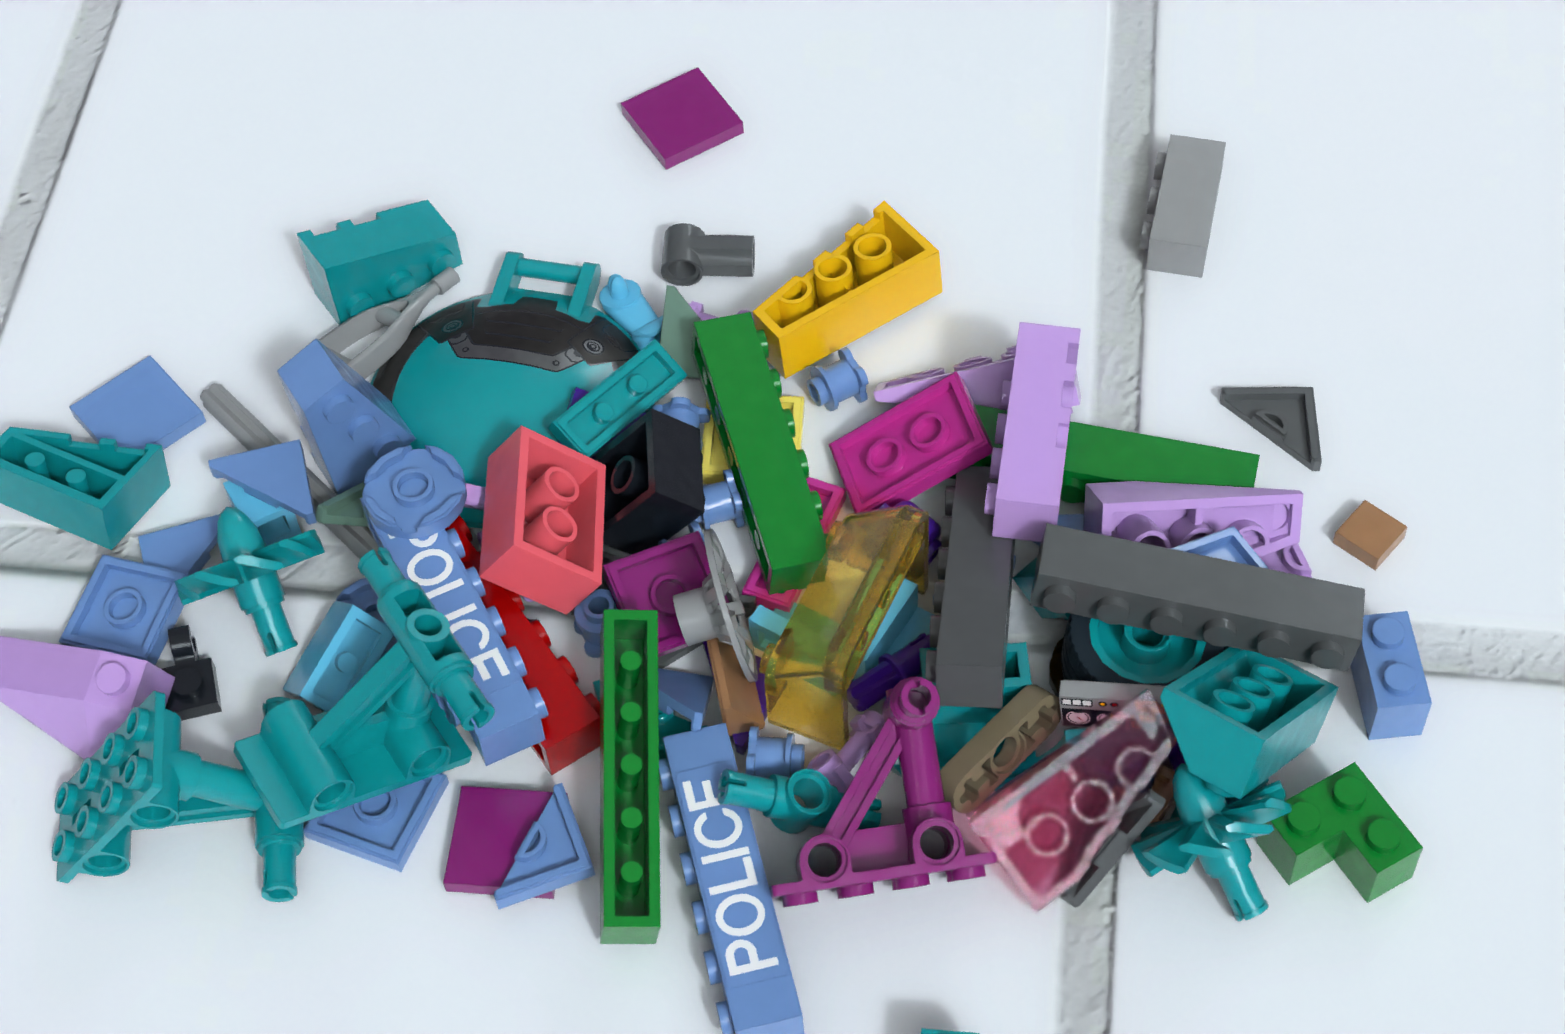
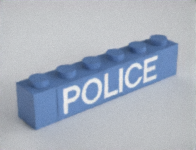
M363 497L360 498L369 530L378 548L383 547L390 552L391 558L404 577L417 582L436 610L448 619L450 631L474 665L473 680L487 701L495 708L493 718L479 729L473 718H471L475 727L473 731L469 732L485 765L488 766L546 740L541 719L549 715L544 700L537 687L529 690L526 688L521 678L527 675L524 662L516 646L506 649L501 639L502 636L506 635L502 619L494 605L485 608L480 598L486 595L483 583L474 566L465 569L460 558L465 557L466 553L455 528L447 531L443 529L432 536L416 539L390 536L375 527L366 513Z
M726 723L701 728V731L698 730L697 732L687 731L663 737L666 758L659 759V776L663 791L673 789L677 804L668 806V812L674 837L685 836L688 852L679 853L686 886L697 884L700 900L691 902L698 935L709 933L713 950L703 952L710 985L721 983L725 1001L715 1003L722 1034H804L803 1015L749 810L744 807L728 804L721 805L718 803V794L725 792L718 790L721 774L725 769L738 772Z

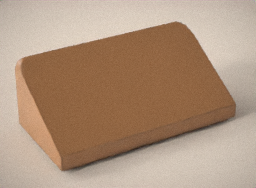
M718 638L706 641L722 722L726 723L729 736L747 732L750 730V726H759V730L763 729L765 721L756 683L748 682L733 646L720 642Z

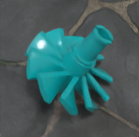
M226 507L220 513L217 525V543L223 563L174 581L182 605L184 606L233 588L241 611H244L246 615H252L266 651V657L297 646L298 643L294 639L280 603L285 601L284 595L286 594L277 570L325 553L315 529L267 546L257 526L246 514L236 507Z
M1181 763L1176 768L1172 780L1176 807L1170 819L1149 823L1141 833V839L1133 842L1131 845L1138 863L1147 876L1150 877L1163 869L1176 874H1182L1188 871L1198 856L1205 873L1213 879H1218L1234 912L1233 916L1236 921L1249 920L1262 914L1267 910L1269 904L1264 899L1249 868L1251 850L1245 839L1270 834L1274 831L1273 826L1264 823L1292 811L1290 804L1285 802L1286 792L1281 781L1278 780L1267 785L1269 779H1266L1241 799L1224 797L1208 789L1204 780L1191 774L1186 763Z

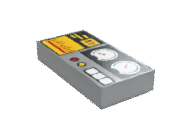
M1061 680L1059 702L1062 726L1171 733V724L1160 699L1163 688L1166 686Z

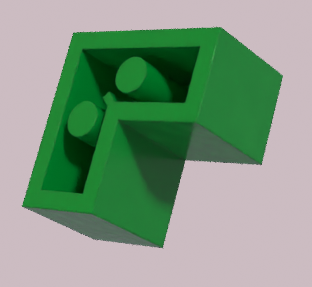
M1355 762L1285 800V802L1290 804L1292 811L1264 823L1272 825L1274 831L1267 835L1258 836L1256 842L1288 885L1334 860L1367 903L1412 878L1423 849L1421 844Z

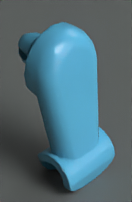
M612 274L609 277L608 284L601 290L599 296L605 313L631 335L632 340L640 350L654 339L660 343L663 315L660 317L656 315L643 296L638 283L633 280L623 279L618 274Z

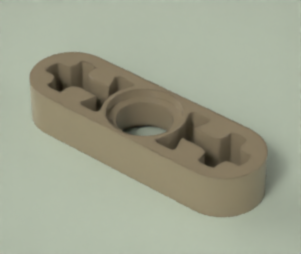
M1033 684L1026 686L1012 698L941 769L945 802H951L952 808L959 813H969L976 809L1056 729L1061 720L1059 697ZM1005 739L1002 749L994 757L997 747Z

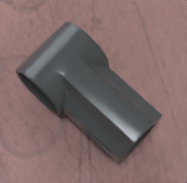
M687 223L672 225L665 231L661 274L667 282L677 286H691L698 283L702 276L753 277L755 269V236L705 235L704 231L699 227Z

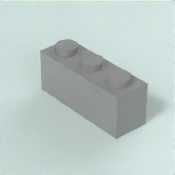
M1170 134L1167 153L1158 152L1154 179L1161 180L1160 187L1151 186L1147 214L1154 215L1153 222L1144 221L1139 249L1148 250L1146 270L1202 278L1222 174L1226 142Z

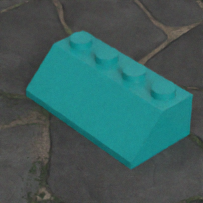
M1229 647L1164 687L1160 699L1189 772L1204 780L1206 787L1214 793L1224 797L1241 799L1315 743L1339 687L1281 657L1271 658L1261 653Z

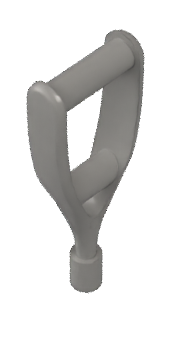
M447 267L431 279L430 285L410 296L366 309L320 338L319 341L366 379L401 348L426 305L437 294L443 295L460 282V277L453 268ZM384 326L389 327L379 338L352 360L340 354L365 336Z

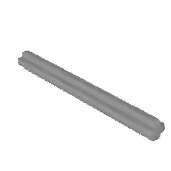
M214 383L209 389L202 391L200 399L203 401V407L248 451L282 443L221 384ZM307 468L316 515L319 504L337 495ZM324 524L359 559L374 549L379 560H382L377 553L378 546L369 527Z

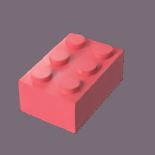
M521 425L488 457L479 577L565 615L602 584L606 465Z

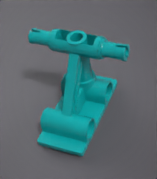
M378 548L377 553L381 557V561L374 549L367 552L359 560L358 570L365 576L377 594V611L397 642L331 710L312 715L302 700L293 699L285 701L267 713L262 721L259 734L238 740L234 744L233 752L280 829L295 826L468 764L472 756L471 750L454 724H450L446 718V712L439 707L432 693L445 697L466 731L474 730L475 726L471 718H473L479 729L487 724L495 714V708L487 701L473 680L474 665L450 631L448 619L436 610L417 582L404 577L386 548Z
M153 691L139 707H134L124 723L114 733H109L103 745L91 758H86L76 774L68 782H63L58 789L54 808L55 812L60 814L59 832L55 837L52 847V859L57 862L56 880L58 882L69 883L78 873L107 877L119 875L127 871L130 867L131 831L162 829L169 826L255 817V848L258 854L263 857L262 897L270 902H286L298 895L296 886V856L300 854L304 847V822L286 829H280L244 770L201 760L198 753L182 750L181 717L177 713L165 709V693ZM273 697L266 700V704L263 703L262 705L264 717L277 705L292 699Z

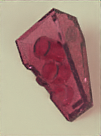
M1145 689L1007 782L987 797L976 809L966 813L971 828L990 852L996 851L998 863L1036 913L1083 878L1109 835H1113L1122 822L1121 818L1142 789H1145L1177 743L1165 710L1149 689Z

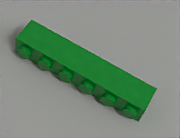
M751 312L693 322L691 351L728 468L732 470L742 500L743 516L768 594H781L792 589L801 590L828 584L831 563L837 562L835 541L830 532L824 533L820 522L823 519L821 499L816 490L810 491L806 480L809 477L807 457L803 449L796 450L793 441L795 437L793 415L789 408H782L779 399L782 396L781 381L777 369H769L766 360L769 356V348L764 330H756Z
M975 405L992 446L1002 448L1003 444L995 443L998 413L1007 414L1008 410ZM1070 421L1060 500L1067 503H1085L1086 483L1142 481L1254 488L1260 455ZM992 454L970 466L990 467ZM956 474L949 478L956 480Z
M604 609L600 630V944H656L661 927L658 610Z

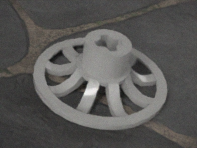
M710 528L704 531V542L710 573L702 581V587L673 595L678 623L688 646L718 638L720 642L732 645L748 682H757V663L744 606L740 600L734 575L715 531ZM730 590L733 602L726 603L725 595Z

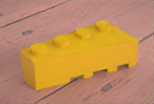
M885 200L873 209L874 217L865 225L857 223L845 233V241L833 252L830 253L825 250L813 260V268L803 277L794 276L752 311L756 330L763 329L767 338L769 356L766 360L785 379L943 292L939 250Z

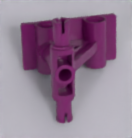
M909 677L901 680L893 689L886 690V699L882 705V716L885 723L822 834L812 837L799 849L796 856L798 882L769 887L772 898L782 897L783 908L819 902L817 891L836 888L838 899L873 894L874 882L891 880L892 890L894 891L930 885L929 874L946 872L947 882L986 876L984 865L998 862L996 851L965 855L961 832L954 824L951 802H945L932 723L940 708V697L931 681L922 677ZM899 756L907 808L902 809L904 823L857 830ZM925 830L937 832L944 841V851L938 860L927 857L921 849L920 839ZM817 846L826 847L834 853L836 868L829 877H820L810 869L808 855L812 848Z

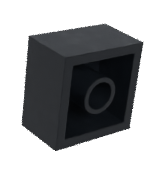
M651 408L591 457L606 465L604 545L632 555L657 546L658 542L662 539H670L705 512L702 475L703 456L701 453L699 428Z

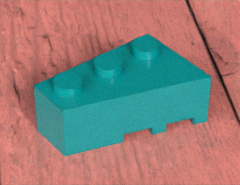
M429 200L377 212L376 220L354 225L351 220L338 222L336 224L337 230L315 236L310 230L296 233L314 292L339 325L366 309L409 295L413 290L430 282L431 279L447 267L454 269L463 264L456 233Z
M9 427L0 436V503L110 550L122 540L171 486L162 445L147 443L143 450L118 447L116 439L101 438L99 444L72 441L71 434Z

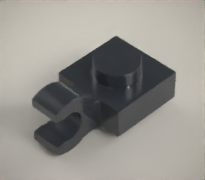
M189 625L168 629L169 643L175 666L162 668V670L175 677V681L165 709L177 713L181 717V721L222 712L216 667L211 657L199 660L195 637L191 638Z

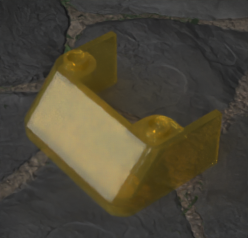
M910 505L850 513L843 521L836 520L831 526L826 540V553L777 644L770 643L761 658L759 672L765 674L764 683L768 723L841 750L849 740L847 690L904 578L918 584V593L921 595H925L928 589L929 513Z

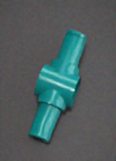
M725 769L721 774L718 784V790L725 791L718 794L719 804L761 811L765 817L771 819L772 823L779 830L789 834H798L809 826L825 828L845 794L838 792L837 787L831 785L822 773L813 769H801L794 772L790 777L772 774L769 778ZM794 795L799 796L804 801L806 808L797 803ZM875 798L858 827L859 830L879 827L882 813L875 812L882 808L879 798Z

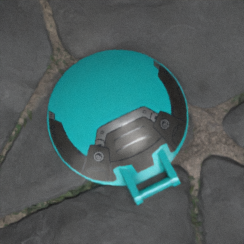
M508 251L492 293L457 302L439 310L414 326L401 348L376 370L370 383L391 401L416 439L409 444L412 450L425 449V445L442 449L451 454L461 466L465 483L486 488L488 457L521 425L557 442L558 439L551 433L548 427L567 410L571 393L574 389L578 387L590 392L641 351L622 326L608 315L592 307L600 283V264L584 262L582 266L527 259L524 258L523 253ZM522 277L576 284L572 296L518 288ZM463 507L460 516L469 528L483 529L484 511Z

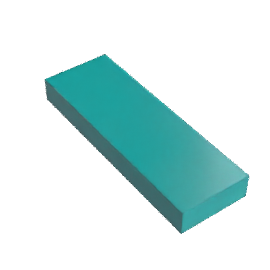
M654 339L556 418L548 429L562 445L591 458L683 382L688 375L660 343Z

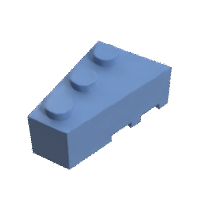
M318 339L313 340L277 370L290 404L300 421L303 435L310 445L313 459L336 495L364 482L367 470L381 456L398 447L408 446L416 439L391 401Z

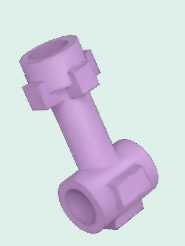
M866 710L863 714H857L849 723L852 731L848 734L850 739L837 754L832 749L819 753L810 761L807 769H813L822 773L831 785L837 787L838 792L845 793L854 778L850 771L867 750H870L885 723L883 716L873 710Z

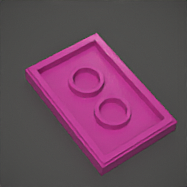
M957 371L828 444L856 517L863 525L868 523L873 514L884 503L893 508L901 501H908L992 454L993 451L991 441L964 380Z

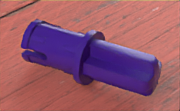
M922 633L892 655L883 654L878 659V665L849 683L845 691V697L853 708L859 712L865 711L886 697V690L893 689L901 680L918 676L920 674V648H934L930 647V635Z

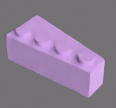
M1026 322L1019 323L1012 380H1003L1000 410L1008 411L1007 414L998 413L995 443L1003 444V447H993L989 478L998 479V484H987L984 514L994 515L992 536L1041 542L1046 523L1053 525L1058 523L1080 328Z

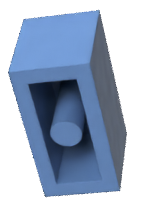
M1408 611L1364 615L1362 642L1350 667L1368 740L1422 735L1432 701Z

